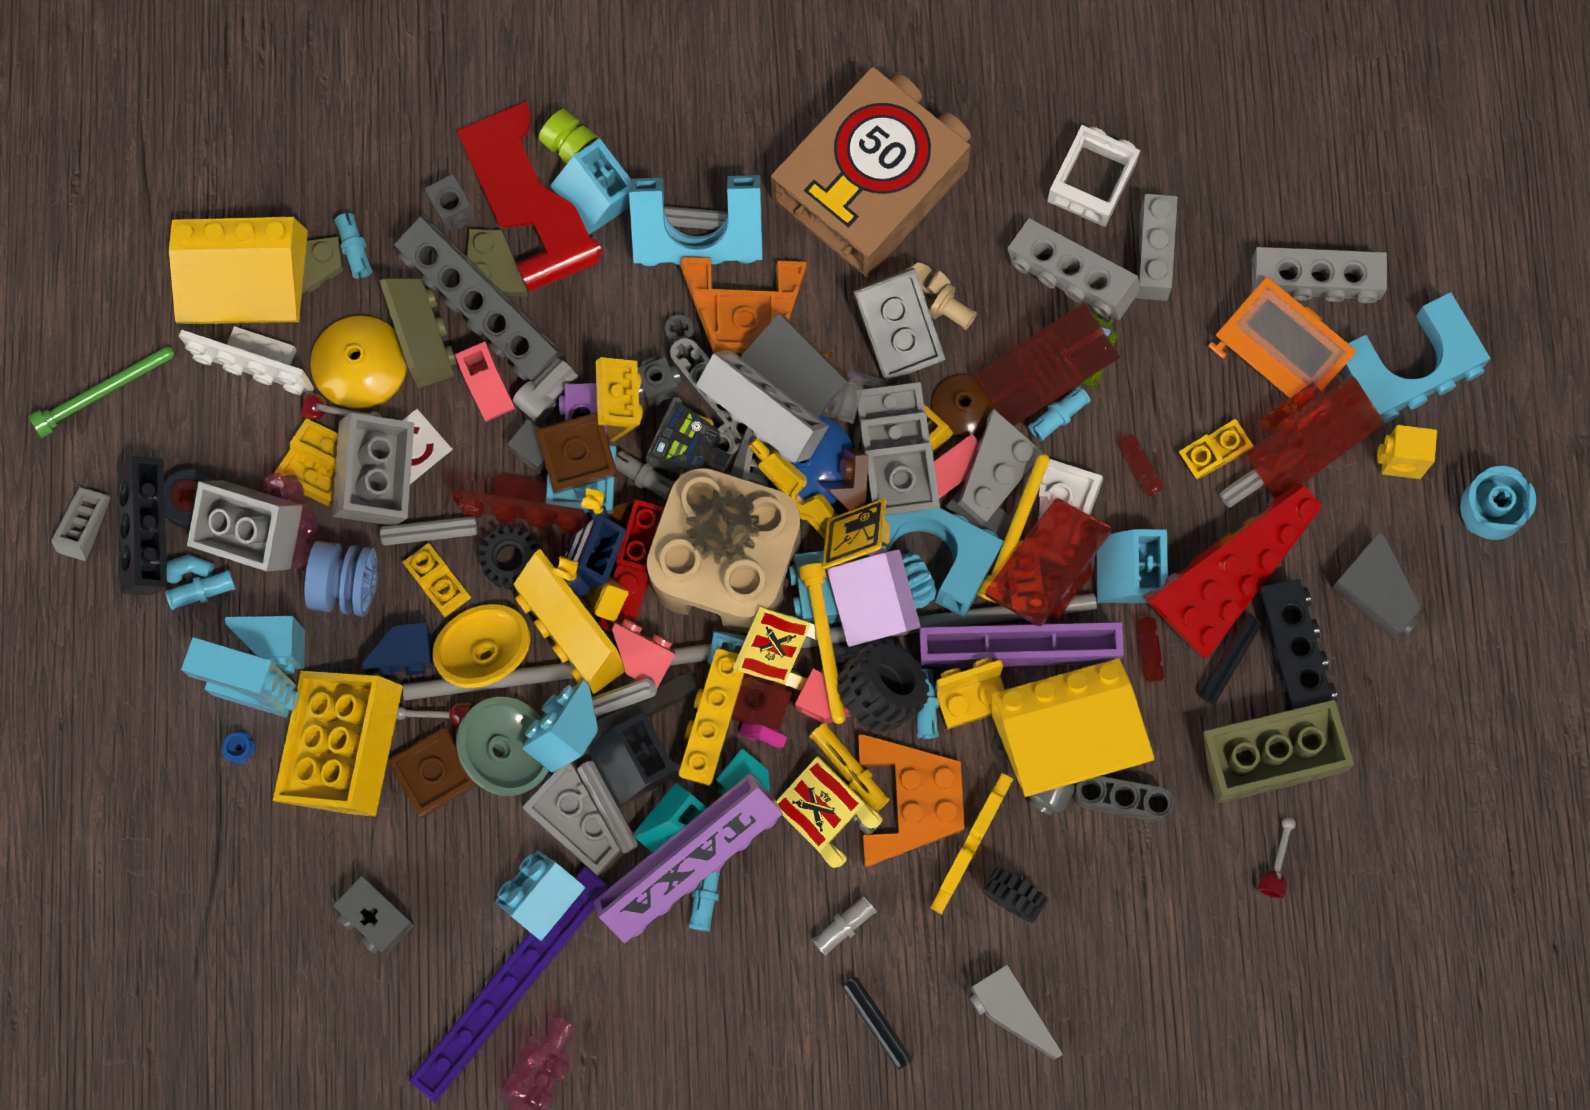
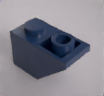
M426 622L393 626L363 661V670L367 675L388 679L393 677L395 672L406 671V675H420L426 673V669L434 668L430 627Z

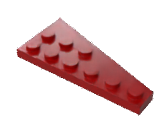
M1295 484L1269 503L1267 510L1257 517L1251 516L1243 522L1244 526L1234 534L1228 533L1192 559L1189 567L1179 574L1173 573L1165 579L1166 583L1156 591L1150 590L1143 597L1199 657L1207 659L1322 508L1321 503L1305 485Z

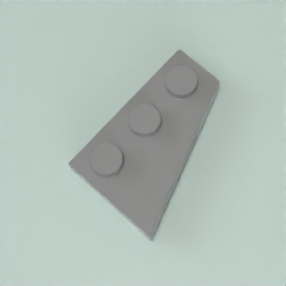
M995 409L989 413L986 422L987 426L983 437L979 441L973 466L968 472L957 503L981 525L989 520L1036 462L1038 455L1043 453Z
M571 763L556 770L522 807L526 813L597 877L620 852L619 847Z

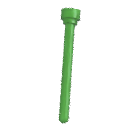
M164 347L51 411L48 409L41 411L39 409L28 415L40 437L43 438L54 432L53 428L58 426V421L170 360L174 356V351L170 347Z

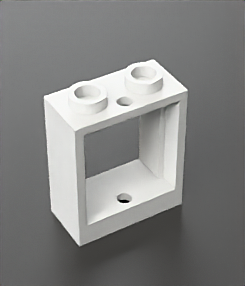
M1081 125L1050 189L1047 202L1106 227L1134 170L1140 150L1136 149L1129 141L1115 140L1106 136V133L1097 127L1088 128ZM1083 147L1125 165L1108 202L1065 184Z

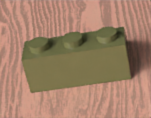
M422 279L379 280L408 369L418 389L454 377L455 374L452 366L457 364V360L452 346L445 347L442 337L448 334L442 317L436 318L432 309L438 306L433 290L431 288L426 289Z

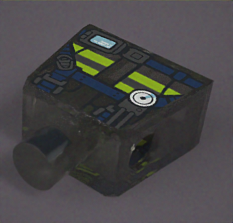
M676 401L648 454L649 464L654 467L682 475L691 470L706 469L707 466L724 473L730 464L732 455L717 448L721 440L720 431Z

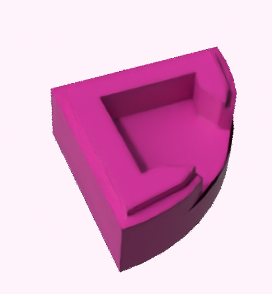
M742 723L739 732L744 738L752 741L754 739L761 740L769 744L770 747L779 749L784 748L787 739L786 736L763 725Z

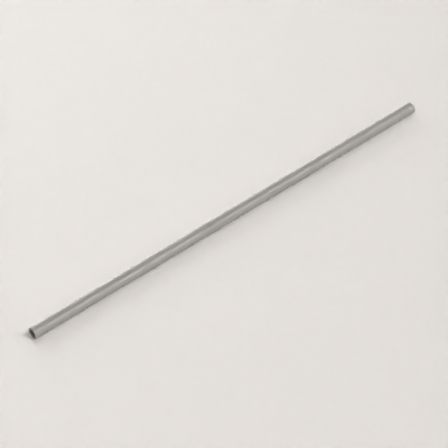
M1091 593L1046 599V609L1013 613L1011 604L970 609L965 618L955 612L918 616L920 628L967 627L1096 610L1097 604L1095 594ZM843 626L829 628L832 644L847 642ZM920 628L898 633L891 636L919 633ZM806 636L801 648L819 646L818 640ZM723 642L721 649L727 651L729 643ZM711 644L673 648L675 656L669 666L708 661ZM736 645L734 653L739 654L742 647ZM570 662L515 669L498 682L475 688L455 686L445 679L407 683L402 685L404 700H413L572 679L573 676L570 672L574 668Z

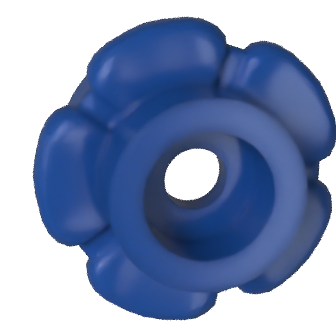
M242 731L229 734L223 741L222 753L224 758L228 761L232 760L235 764L247 762L248 757L252 756L255 752V743L250 740L251 736ZM237 745H241L240 751L236 750Z

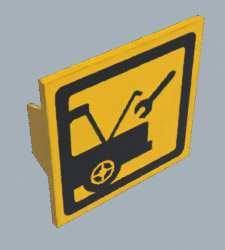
M885 498L828 519L823 569L882 548V541L887 545L889 544L890 526L885 518Z

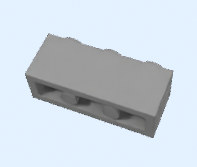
M1145 194L1140 214L1137 260L1140 292L1135 298L1168 300L1172 289L1178 196Z

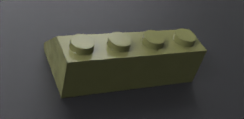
M1335 700L1203 732L1208 773L1217 804L1346 773L1354 766Z

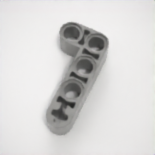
M688 338L675 341L670 350L672 366H676L682 380L721 425L716 430L718 433L715 439L718 440V444H725L729 447V451L726 453L730 455L725 465L727 467L736 460L744 435L738 432V428L744 425V423H739L729 416V411L720 410L717 407L718 404L709 401L704 395L705 392L696 386L710 359L693 340ZM684 353L685 356L691 355L692 364L694 365L693 369L686 358L680 359L681 354ZM705 446V447H706V454H707V457H708V455L710 454V452L712 451V449H710V448H708L707 446ZM712 452L708 458L710 464L714 467L723 468L713 463L716 454Z

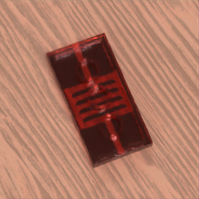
M1084 302L975 373L1000 415L1010 424L1016 426L1121 357L1086 302Z

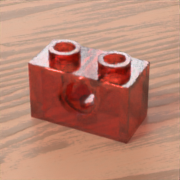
M744 673L731 720L739 723L763 725L781 733L792 701V692H788V687L784 684L769 681L767 685L755 681L756 676ZM754 693L762 695L765 699L763 705L759 708L749 707L746 704V699L749 695Z

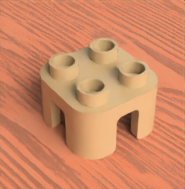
M695 469L683 474L674 483L670 491L647 559L648 573L656 598L664 607L673 612L688 615L691 606L720 615L723 627L729 630L749 633L760 606L779 612L783 600L784 578L790 561L795 562L794 555L799 553L801 545L799 511L789 496L766 486L711 469Z

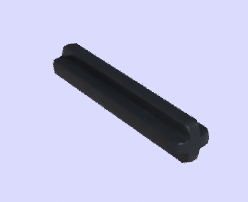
M1251 615L1245 617L1200 693L1202 700L1212 705L1217 702L1262 626V622Z
M856 977L847 981L843 985V991L895 1068L900 1070L911 1063L912 1057L864 986Z

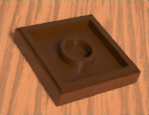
M598 412L536 430L554 494L618 476L604 425H598Z
M446 726L387 760L421 819L478 786L464 770L458 756L457 744Z

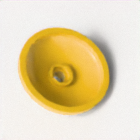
M351 316L330 325L317 339L310 360L313 380L323 396L335 405L352 410L373 408L389 400L401 387L408 368L394 328L386 322L370 316ZM353 352L361 353L358 359H350V355Z
M489 604L471 608L449 621L437 636L433 647L434 665L442 678L455 686L475 688L493 684L508 676L523 661L530 646V630L522 615L510 607Z

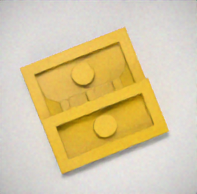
M306 419L290 441V451L274 472V481L332 508L338 433Z

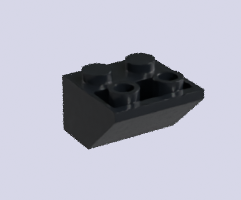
M644 711L615 726L588 748L594 763L619 808L678 776L673 763Z

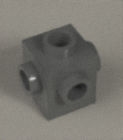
M657 357L650 358L640 364V367H638V372L641 375L639 399L645 398L649 409L668 405L674 397L679 398L677 385L682 383L676 366L669 367L666 357L659 360Z

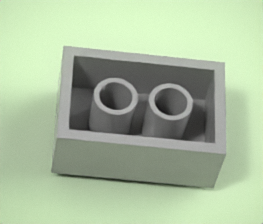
M352 412L339 421L332 517L384 525H397L407 519L414 436L413 422Z
M224 480L199 481L187 546L264 571L291 569L303 505Z

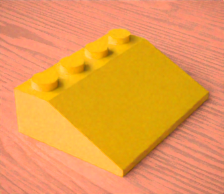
M294 217L172 220L169 258L175 322L177 324L299 322L308 230Z
M1120 658L992 693V718L1024 797L1154 761V755L1134 691Z
M301 671L296 690L299 692V698L295 709L291 713L273 801L346 814L376 817L403 686L380 676Z

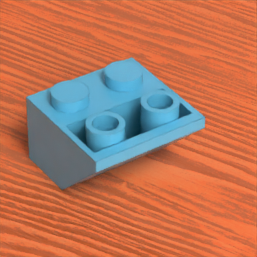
M600 138L574 155L550 185L554 193L576 207L589 235L630 208V177Z
M1133 529L1096 538L1097 603H1148L1143 595L1150 590L1156 591L1166 583L1165 579L1168 578L1167 530Z
M584 680L573 687L568 685L559 696L553 694L542 707V711L545 713L541 719L535 720L525 733L528 739L522 746V749L551 773L580 758L598 732L589 684Z
M537 850L534 855L530 854L523 860L517 876L512 881H507L500 888L497 894L498 898L494 903L542 941L585 887L555 861Z

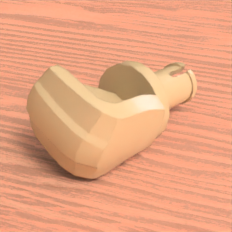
M917 262L910 267L916 270L931 318L935 320L944 314L967 330L974 321L977 312L954 299L956 288L951 285L950 280L941 271H938L936 274L929 266Z

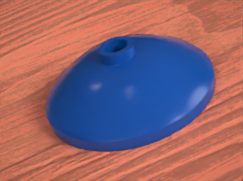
M820 415L818 418L829 427L813 455L806 463H790L807 477V484L798 492L800 498L804 500L809 499L819 493L824 495L831 505L836 500L819 482L843 481L840 475V461L844 459V449L854 448L848 434L840 425ZM768 479L767 487L779 491V489L770 481V479Z

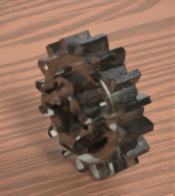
M729 489L726 491L725 497H720L717 490H713V499L709 500L704 495L700 496L703 505L699 507L693 504L691 510L695 517L686 518L687 524L694 527L686 531L688 538H696L691 544L693 550L703 548L702 558L705 560L712 554L714 555L715 564H719L721 557H726L729 564H732L733 555L735 554L744 559L746 557L744 548H755V543L751 537L760 536V530L752 527L760 523L759 515H750L755 510L753 503L744 506V495L740 494L736 499H733L732 492ZM725 506L734 508L740 513L733 514L726 510ZM713 509L709 519L702 521L704 516ZM719 515H722L723 521L726 522L727 539H724L723 533L719 529ZM744 532L743 537L733 545V541L738 533ZM713 539L721 544V547H715L706 540Z

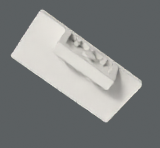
M235 326L227 344L184 330L180 331L179 337L186 345L185 348L192 353L194 360L202 364L211 365L212 362L223 365V369L230 373L241 375L242 372L254 375L253 379L260 383L271 385L272 382L284 385L283 388L286 391L296 395H301L302 392L313 393L314 387L302 369L290 366L296 353V348L293 345Z

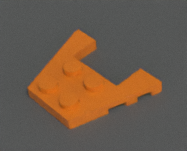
M682 257L680 267L713 353L731 350L734 353L743 354L778 314H783L789 320L806 269V262H777V292L712 289L711 258Z
M858 735L859 762L861 767L895 766L898 833L863 835L865 867H871L889 858L897 857L920 846L928 845L964 831L960 761L874 737Z

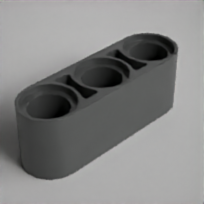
M1103 776L1078 782L1074 793L1076 804L1083 809L1150 822L1164 820L1174 807L1173 796L1167 789ZM1082 786H1095L1099 792V797L1095 800L1086 799L1081 793ZM1118 791L1128 792L1132 798V804L1124 807L1119 805L1115 800V793ZM1149 798H1161L1165 803V811L1161 813L1152 811L1148 804Z

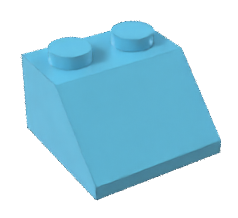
M293 616L225 617V624L258 657L272 661L284 674H293L294 669H304L305 629Z

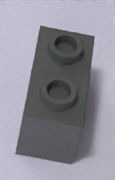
M363 876L333 905L340 912L336 917L337 920L349 931L354 927L364 935L360 941L373 954L380 951L388 955L415 926ZM369 911L376 914L375 917L378 920L376 925L368 923L369 920L365 915Z

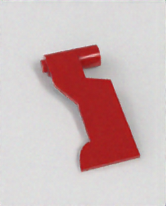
M526 101L457 130V133L500 228L534 225L546 251L516 263L530 293L599 264L598 257L603 255V251L596 237L590 239L576 207L540 184L520 141L528 134L531 126V114Z

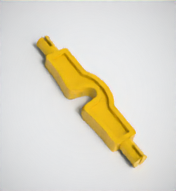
M755 438L747 447L761 460L758 465L759 469L779 491L785 493L793 500L799 511L800 518L807 520L825 539L828 519L836 517L838 514L822 494L817 493L805 500L800 498L798 492L807 484V477L793 464L783 459L778 454L777 449L771 452L761 440Z
M1003 773L1000 774L1001 776L974 823L934 902L930 906L932 910L943 914L946 905L1014 780Z

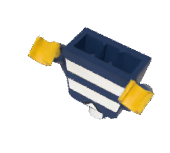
M586 488V496L582 500V507L591 509L590 513L593 520L572 537L565 556L559 557V566L553 570V575L563 578L577 595H584L589 589L607 583L627 532L626 529L610 521L607 509L603 505L605 493Z

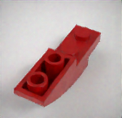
M635 499L626 528L627 532L616 561L617 568L613 580L628 591V596L616 619L620 623H623L624 619L636 623L640 608L643 607L650 583L647 559L665 508ZM601 617L599 626L602 630L613 633L612 627L615 622Z

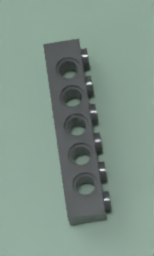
M420 216L394 244L401 251L398 255L399 258L412 269L416 266L424 274L421 277L422 281L434 291L438 288L446 296L443 300L446 305L456 313L461 311L469 319L466 324L479 336L484 334L491 341L489 347L501 358L507 356L514 363L511 367L512 370L523 380L526 381L529 378L535 381L557 358L560 359L564 354L429 219ZM435 248L438 253L437 261L429 265L426 255L429 250ZM457 270L461 277L460 283L452 288L449 284V276L453 271ZM480 293L483 297V305L478 310H474L471 305L472 297ZM502 315L506 320V327L502 332L498 333L494 328V321L498 316ZM521 338H526L529 343V349L524 355H520L516 349L517 342Z

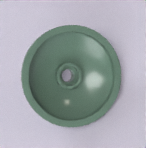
M510 697L488 698L471 708L462 719L457 733L458 756L468 776L484 790L501 796L520 795L536 787L545 778L549 770L525 752L522 746L528 739L525 735L527 729L535 720H540L541 716L526 703ZM493 748H496L499 751V757L494 755L492 751Z

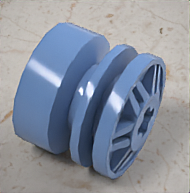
M315 542L308 559L304 593L305 604L308 610L331 612L339 599L342 614L348 615L353 609L356 616L365 617L369 612L377 587L376 550L371 547H364L360 553L359 547L352 545L343 559L340 543Z

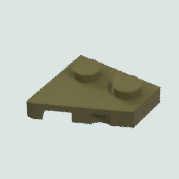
M469 229L467 257L506 296L528 297L527 287L502 231Z
M338 237L307 241L302 294L306 291L312 292L324 280L332 279L343 271L340 240Z

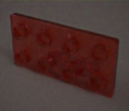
M1350 376L1327 394H1324L1311 382L1259 420L1264 430L1270 436L1249 450L1245 456L1276 499L1295 484L1302 485L1380 428L1384 421L1354 376Z
M497 475L494 495L452 489L451 497L459 510L463 511V515L468 517L482 518L483 514L495 516V520L504 523H514L515 519L528 521L527 524L536 528H547V524L560 526L561 531L568 533H577L589 523L583 509L547 504V482Z
M1056 498L985 591L986 597L1039 627L1043 626L1049 616L1058 620L1093 574L1095 554L1110 536L1112 528L1067 502Z

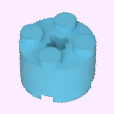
M1508 466L1491 467L1480 473L1465 489L1461 497L1460 511L1465 527L1471 533L1490 540L1510 537L1533 514L1536 506V493L1532 484L1528 483L1517 469Z

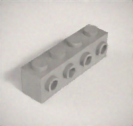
M731 350L713 353L696 384L699 389L705 392L704 395L709 401L724 407L729 411V416L732 419L747 425L754 431L753 434L756 438L771 444L778 450V454L789 462L797 463L810 459L829 427Z

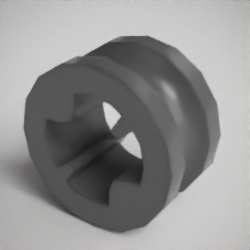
M684 315L670 317L665 324L667 341L673 345L679 339L688 338L692 340L694 337L692 321ZM681 324L683 329H688V332L684 331V336L678 337L676 332H670L671 330L675 331V325Z

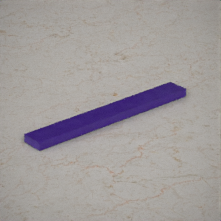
M585 866L575 877L585 889L542 941L532 933L527 935L408 1080L434 1103H437L595 909L593 901L610 888V886Z

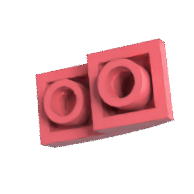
M973 434L934 461L939 498L967 478L968 472L973 466L979 444Z

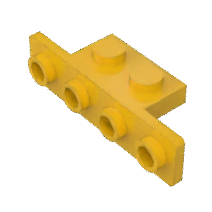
M722 649L715 651L704 690L699 688L695 699L694 708L698 709L695 721L690 720L686 729L684 740H688V744L679 771V776L683 779L708 786L712 784L744 676L743 672L733 669L739 654Z

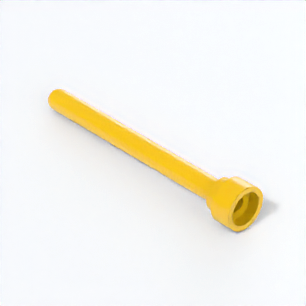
M1047 454L1038 455L991 576L988 575L986 580L982 581L977 591V595L983 599L994 603H1002L1006 593L1004 588L1005 581L1003 579L1049 465L1050 458Z
M823 563L808 564L798 568L800 581L804 582L805 588H809L832 720L836 724H841L845 721V712L841 701L842 695L838 693L837 688L840 684L837 681L838 673L822 585L825 584L824 578L827 577L826 569L822 568Z

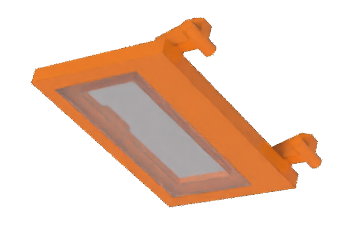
M1266 277L1216 334V337L1221 342L1218 345L1211 342L1208 346L1222 359L1227 355L1223 350L1228 346L1295 403L1291 407L1285 403L1282 409L1296 421L1300 417L1297 410L1301 407L1306 411L1357 352L1321 321L1322 318L1308 306L1306 308L1269 277Z

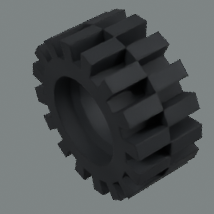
M505 526L502 531L495 529L492 531L494 535L491 537L487 535L484 538L485 544L481 545L479 549L481 552L479 562L490 582L492 581L499 588L504 586L506 590H511V587L514 586L515 581L527 563L539 549L529 533L526 531L522 532L518 527H514L513 530L509 526ZM505 547H516L522 552L520 565L511 570L500 567L497 562L499 552Z
M995 867L981 890L984 895L988 896L990 900L995 901L997 905L1030 923L1036 921L1048 901V898L1038 891L1037 888L1000 867Z

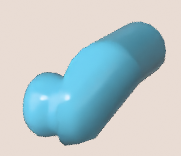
M188 554L169 560L167 562V582L178 583L182 579V575L189 572L205 578L210 577L214 571L215 564Z

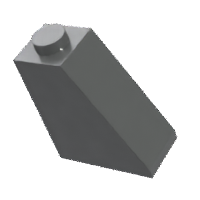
M1379 532L1335 583L1332 589L1391 638L1395 639L1401 632L1407 636L1419 622L1414 616L1420 611L1421 606L1385 536Z

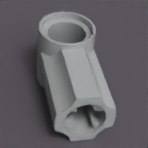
M557 358L534 382L529 381L518 390L513 398V403L536 424H539L554 410L559 395L565 393V384H574L579 379L578 375L565 361Z

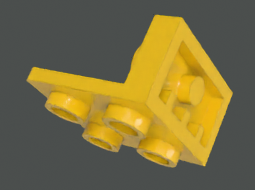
M600 357L596 360L598 425H607L608 441L615 442L638 426L642 419L643 409L642 405L639 404L641 375L638 372L637 361Z
M986 658L973 663V669L961 672L960 668H955L940 674L942 679L936 681L935 697L939 699V708L947 730L992 715V693L1005 690L1000 677L1003 668L1001 660L993 662L992 658Z

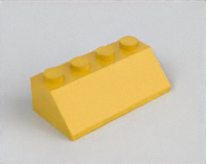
M539 549L534 553L515 581L514 586L519 595L514 599L525 614L531 611L537 620L533 624L544 639L550 636L554 641L555 645L552 649L562 663L569 661L573 666L574 670L570 673L575 681L580 683L584 680L589 684L591 692L595 694L626 672L617 648L565 580L553 575L555 567L542 550Z

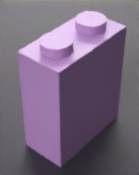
M883 546L879 550L868 553V558L858 560L857 557L841 563L839 566L827 569L848 647L921 627L900 549L887 552L886 546Z

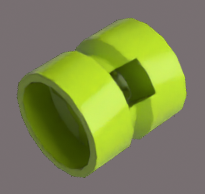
M561 109L553 114L543 126L539 134V141L552 152L559 151L561 159L568 164L574 155L598 140L599 137L584 125L579 127V120L566 109Z

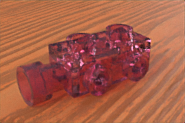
M280 472L271 474L263 479L264 486L256 491L303 505L292 562L297 572L307 570L308 559L312 549L309 541L321 535L317 527L316 517L310 510L304 495V488L296 475L282 476Z
M553 1015L547 1026L550 1030L544 1041L531 1035L526 1046L521 1051L520 1058L510 1077L505 1082L504 1089L499 1097L501 1100L511 1104L509 1110H548L553 1101L551 1092L557 1081L562 1080L569 1070L567 1061L570 1055L562 1050L567 1040H572L578 1027Z

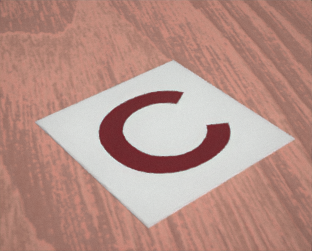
M418 409L402 420L414 423L410 484L453 450Z

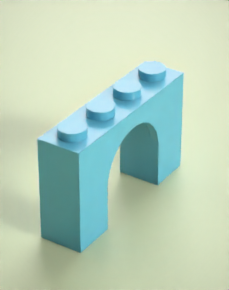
M760 175L728 176V216L718 230L705 236L686 235L671 225L665 213L663 178L630 179L629 198L633 262L641 263L645 266H655L665 262H673L680 265L682 257L711 258V264H720L724 261L752 263L756 260H762Z
M1451 292L1424 305L1416 316L1436 352L1435 370L1424 378L1404 379L1391 373L1380 360L1366 335L1348 343L1357 352L1339 373L1370 425L1381 421L1382 424L1388 423L1400 415L1398 411L1409 406L1413 410L1428 401L1427 396L1435 392L1439 396L1443 395L1457 386L1455 382L1463 378L1471 381L1485 372L1483 368L1491 358Z
M941 508L886 515L885 518L890 526V537L888 545L882 541V547L886 546L887 552L896 539L913 531H924L934 534L946 543L953 557V566L939 589L935 603L965 618L977 596V591L982 581L986 580L998 558L1004 541L999 539L994 532L988 529H980L970 524L965 517L958 514L952 515ZM867 554L858 557V560L868 558Z
M194 637L192 638L181 670L189 677L206 681L205 690L212 696L287 718L289 710L293 711L299 698V692L296 691L297 686L272 661Z

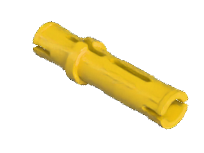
M826 723L820 725L810 734L809 737L815 741L831 763L850 783L848 786L853 791H856L866 804L878 812L890 801L872 780L873 774L861 767Z

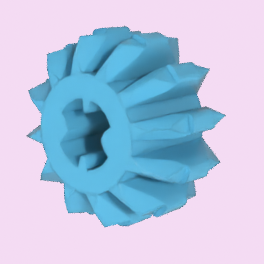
M913 552L905 555L901 554L915 608H922L936 597L935 581L932 579L930 571H928L925 562H922L920 556Z

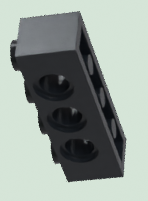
M131 456L117 466L121 594L152 596L167 587L163 459Z
M1301 579L1261 587L1256 595L1287 711L1332 700L1337 702L1335 686L1333 683H1328L1325 672L1329 668L1327 656L1324 651L1319 650L1317 638H1320L1319 626L1316 619H1311L1308 607L1311 606V597L1308 588L1302 587ZM1288 610L1295 613L1298 619L1297 624L1285 622L1282 612ZM1291 643H1301L1306 649V655H1295L1291 650ZM1301 674L1310 675L1315 682L1314 688L1308 689L1303 687L1299 681V676Z

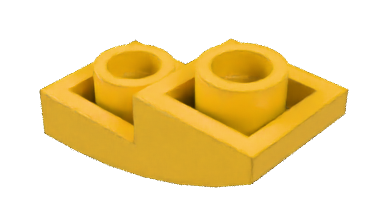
M1235 418L1212 434L1204 435L1179 451L1195 478L1199 479L1254 448V446Z
M429 543L402 562L444 617H447L471 598Z

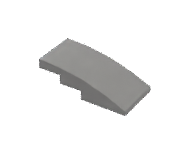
M921 382L856 390L855 395L863 451L868 455L867 477L871 502L873 503L885 498V516L939 509L940 502L933 452L929 438L926 412L924 410Z

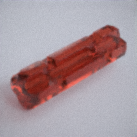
M1135 435L1127 436L1119 442V447L1124 455L1127 454L1129 456L1126 460L1138 481H1143L1144 484L1141 486L1146 495H1156L1164 489V485L1159 476H1154L1156 471L1144 449H1139L1141 444Z
M1154 617L1141 618L1137 625L1139 634H1142L1140 645L1143 665L1147 666L1144 669L1145 678L1150 683L1160 682L1165 676L1163 666L1160 665L1162 656L1159 637L1155 635L1157 630L1156 619Z

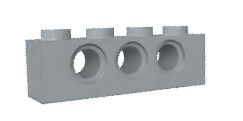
M1030 218L1008 247L1011 264L1019 272L1024 274L1030 272L1037 276L1045 286L1049 288L1057 287L1065 291V294L1071 300L1077 303L1083 301L1091 305L1096 313L1105 318L1111 316L1119 321L1140 292L1137 275ZM1043 255H1052L1047 260H1039ZM1070 269L1079 270L1072 275L1065 274ZM1099 283L1106 284V286L1101 289L1092 288L1094 285Z
M1257 247L1252 257L1251 294L1266 277H1269L1285 292L1299 301L1320 297L1325 298L1329 302L1358 299L1360 303H1374L1377 300H1381L1387 290V253ZM1288 271L1293 275L1294 279L1285 280L1280 276L1279 272ZM1311 273H1322L1326 281L1320 282L1315 280ZM1351 273L1355 275L1358 282L1351 283L1347 281L1344 274Z

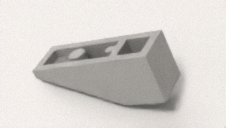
M1008 965L971 987L974 995L970 996L969 999L979 1015L985 1012L990 1020L1054 1060L1063 1055Z

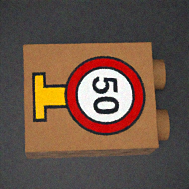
M874 67L859 80L770 176L772 200L866 278H869L968 170L971 145L967 143L971 138L970 132L958 118L948 112H942L936 118L919 104L922 100V95L919 89L907 77L900 73H894L888 79Z

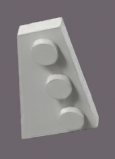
M1050 459L1039 490L1038 557L1040 560L1070 569L1103 482L1102 475Z

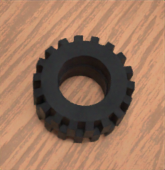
M884 639L883 641L875 640L842 665L840 668L841 673L838 674L837 681L841 684L837 687L838 693L843 696L841 701L844 707H848L850 710L849 714L853 718L856 717L860 725L863 727L868 725L870 730L874 732L881 730L882 733H888L891 730H896L919 713L929 698L927 695L929 685L925 682L928 678L926 673L920 668L922 665L912 657L913 654L908 649L905 651L902 645L896 642L892 644L890 640Z

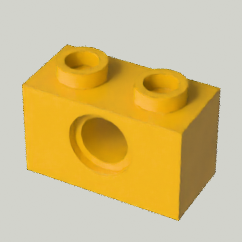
M1397 425L1390 435H1386L1384 444H1380L1378 448L1377 463L1382 464L1381 474L1421 479L1435 461L1437 430Z

